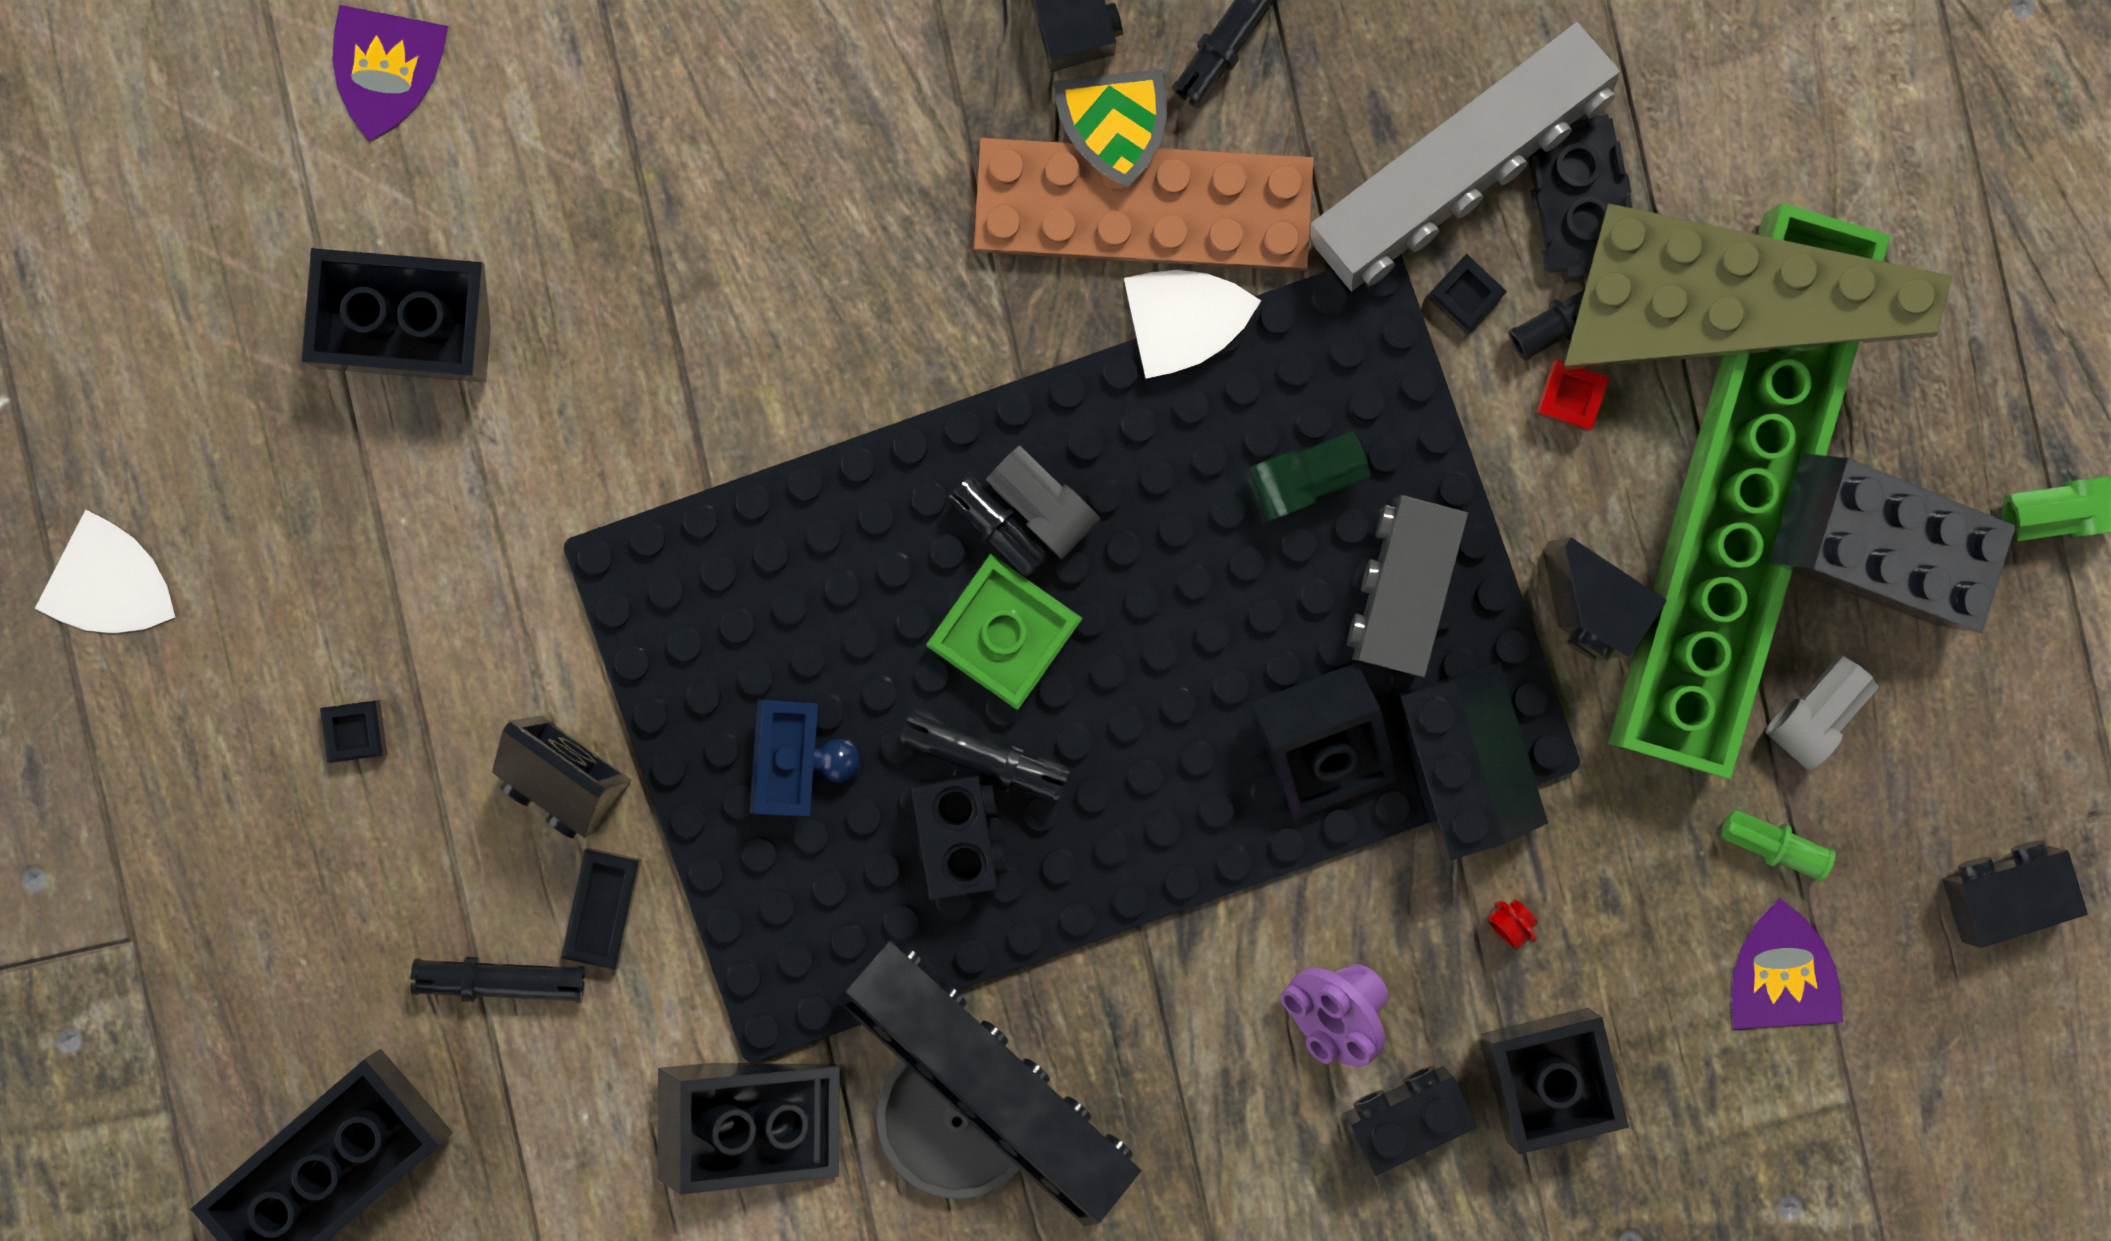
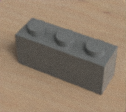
M1404 495L1394 498L1393 506H1383L1376 529V537L1384 539L1378 561L1369 560L1362 581L1361 592L1369 593L1364 615L1357 613L1354 615L1348 634L1347 646L1355 648L1352 660L1425 678L1468 512Z

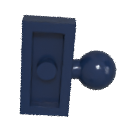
M758 699L749 812L767 815L810 816L813 771H818L824 779L832 783L847 782L858 772L861 762L860 754L855 745L848 740L840 738L831 739L825 742L819 749L815 748L818 704Z

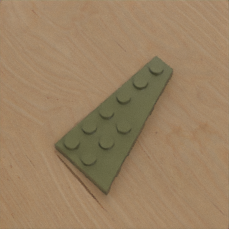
M1608 203L1564 367L1566 370L1613 363L1625 365L1658 359L1677 358V360L1769 352L1770 349L1824 347L1825 344L1859 341L1871 343L1936 337L1953 276Z

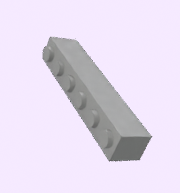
M1578 22L1574 23L1314 220L1310 228V243L1351 292L1363 282H1366L1368 286L1374 285L1393 269L1395 263L1392 260L1408 248L1412 252H1417L1430 243L1439 232L1438 225L1453 214L1459 219L1471 212L1482 201L1483 195L1481 193L1496 181L1501 185H1505L1518 176L1527 166L1525 159L1542 147L1545 152H1548L1559 145L1570 134L1572 130L1569 127L1570 124L1585 114L1591 119L1605 110L1615 99L1613 92L1620 70Z

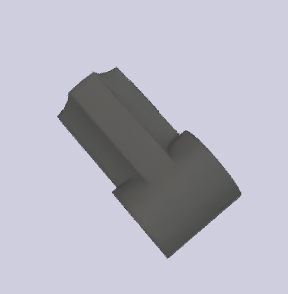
M1020 445L986 479L992 488L1028 521L1026 526L1061 560L1101 520L1066 484L1061 486Z

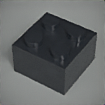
M1590 1008L1481 1033L1506 1142L1518 1154L1629 1128L1603 1017Z

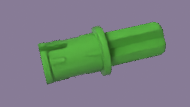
M1733 810L1723 823L1721 836L1724 840L1765 857L1766 864L1774 867L1778 863L1810 876L1820 883L1826 879L1833 867L1836 854L1833 849L1825 848L1793 834L1791 826L1782 824L1777 827L1740 810Z

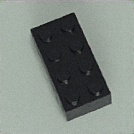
M1802 454L1769 563L1936 626L1983 633L2016 526L1853 459Z
M379 1049L348 1072L195 1204L191 1211L217 1241H329L452 1135L453 1131L383 1050Z

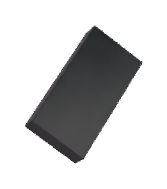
M592 848L584 850L562 951V959L613 970L619 968L642 859Z

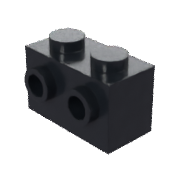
M1429 1066L1415 1071L1404 1079L1405 1084L1386 1093L1383 1090H1378L1367 1094L1354 1102L1353 1109L1343 1113L1367 1164L1375 1176L1478 1128L1454 1076L1444 1066L1437 1069L1434 1066Z

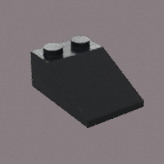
M543 716L511 720L502 730L492 770L494 775L504 781L500 789L506 795L524 806H528L531 801L549 813L545 819L546 822L558 832L571 839L577 833L583 838L594 834L632 780Z
M705 1063L658 1068L657 1179L679 1195L838 1177L840 1066L837 1064Z

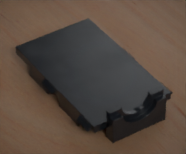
M1608 114L1574 121L1569 125L1572 129L1570 134L1559 145L1548 152H1545L1541 147L1528 157L1534 189H1531L1530 193L1533 208L1538 209L1546 249V251H1541L1544 268L1549 270L1550 273L1563 271L1561 276L1564 283L1575 282L1589 276L1608 203L1632 208L1629 194L1631 193L1629 176L1625 171L1620 140L1617 142L1613 118H1609Z

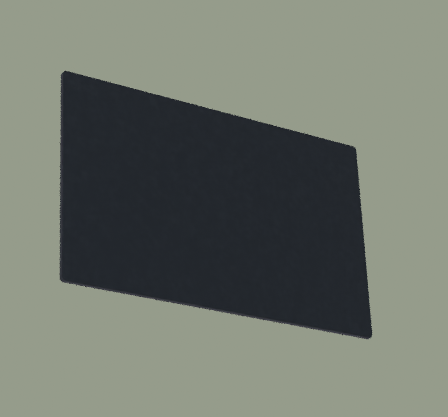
M1401 254L1392 260L1395 265L1384 278L1371 286L1363 282L1352 292L1335 271L1331 269L1254 296L1261 300L1246 327L1224 349L1202 363L1186 369L1145 378L1138 341L1135 338L566 540L564 544L566 558L742 1056L746 1061L757 1062L862 1025L835 998L871 957L889 941L896 947L902 944L914 951L925 964L923 971L938 985L944 982L955 990H960L1430 823L1391 696L1393 694L1500 663L1536 784L1578 769L1580 757ZM1019 445L1061 486L1066 484L1101 519L1062 560L1026 526L1028 521L1013 506L1011 507L986 481L994 469ZM974 476L1006 511L1012 509L1016 513L1013 519L1046 552L1045 561L1032 574L1028 576L1022 575L990 541L984 544L980 540L982 534L963 514L947 501L952 494L956 495L954 491L969 477ZM1401 495L1468 512L1425 678L1352 660L1355 648L1347 646L1353 617L1356 613L1364 615L1369 593L1361 592L1367 564L1370 559L1378 561L1384 539L1376 537L1377 524L1384 505L1393 506L1394 498ZM990 554L1082 618L1018 710L926 646ZM1358 663L1381 709L1398 781L1293 820L1262 740L1252 702L1270 696L1275 692L1283 691L1318 678L1326 673ZM758 699L818 704L815 748L819 749L825 742L840 738L854 744L860 754L859 770L847 782L832 783L824 779L818 771H813L810 816L767 815L749 812ZM912 711L920 716L1010 751L1013 746L1023 749V756L1069 772L1057 805H1053L1047 800L1011 786L1008 791L997 787L998 781L980 775L982 786L988 784L993 786L998 817L987 819L991 841L1002 840L1007 873L997 875L998 889L930 900L911 787L913 784L977 773L908 746L899 745L904 727L908 725L907 720ZM950 792L942 797L940 811L948 821L958 823L966 820L971 815L972 804L965 794ZM970 848L957 849L949 857L950 868L959 877H972L982 867L980 856Z

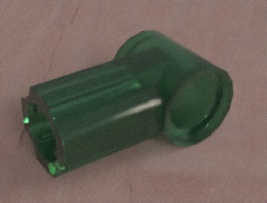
M1353 431L1297 453L1296 450H1293L1249 468L1269 521L1315 503L1316 497L1334 490L1338 491L1371 476L1366 456Z

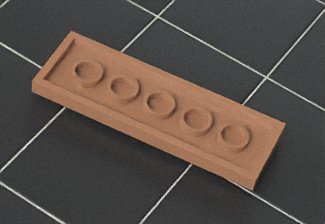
M980 138L974 252L1306 271L1308 267L1314 157L1158 148L1146 169L1127 188L1097 170L1077 150L1073 143Z

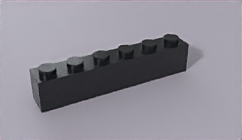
M891 941L881 947L835 1000L1084 1227L1101 1223L1142 1171L1130 1160L1133 1157L1132 1151L1117 1137L1111 1134L1104 1136L1090 1124L1091 1114L1082 1104L1069 1096H1065L1063 1099L1047 1084L1050 1078L1039 1065L1027 1058L1021 1061L1006 1047L1008 1044L1007 1037L996 1026L985 1020L980 1023L966 1011L964 1007L967 1005V1002L957 990L944 982L938 985L923 971L925 964L914 951L902 944L896 947Z

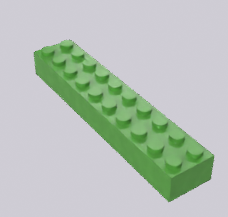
M1785 203L1764 213L1758 235L1879 261H1884L1891 235ZM1860 341L1825 344L1824 347L1801 349V347L1770 349L1769 352L1721 357L1653 591L1666 599L1667 602L1635 649L1607 743L1608 745L1709 775L1731 779L1792 573L1788 569L1769 563L1770 556L1802 454L1827 455Z

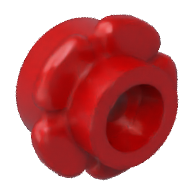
M1514 899L1510 904L1504 901H1496L1494 903L1496 909L1486 920L1510 947L1518 951L1527 941L1531 943L1536 942L1537 937L1534 934L1533 928L1538 924V921L1521 902Z

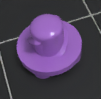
M1352 964L1334 973L1322 968H1306L1300 971L1281 993L1280 1001L1283 1007L1293 1016L1298 1027L1307 1037L1306 1046L1308 1051L1320 1062L1329 1064L1336 1060L1350 1066H1365L1370 1064L1383 1050L1385 1036L1377 1013L1388 1001V990L1381 977L1369 967L1361 964Z

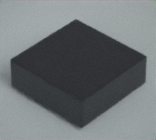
M1466 254L1426 297L1467 334L1507 291Z
M380 700L320 708L327 763L388 755Z

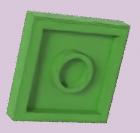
M990 554L926 646L1018 710L1082 618Z

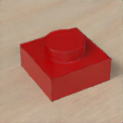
M1556 359L1552 362L1535 414L1588 432L1593 428L1610 377L1585 368L1566 370L1564 367L1565 362Z

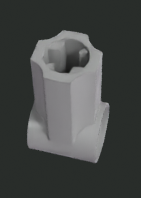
M1838 655L1802 697L1799 696L1791 700L1774 716L1767 726L1765 733L1808 771L1813 770L1822 764L1838 747L1843 737L1840 731L1879 686L1875 683L1873 677L1860 665L1852 662L1844 655Z

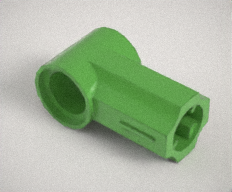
M2111 476L2062 483L2063 487L2045 490L2042 488L2004 495V503L2001 509L2002 520L2016 526L2011 542L2070 534V537H2080L2111 532Z

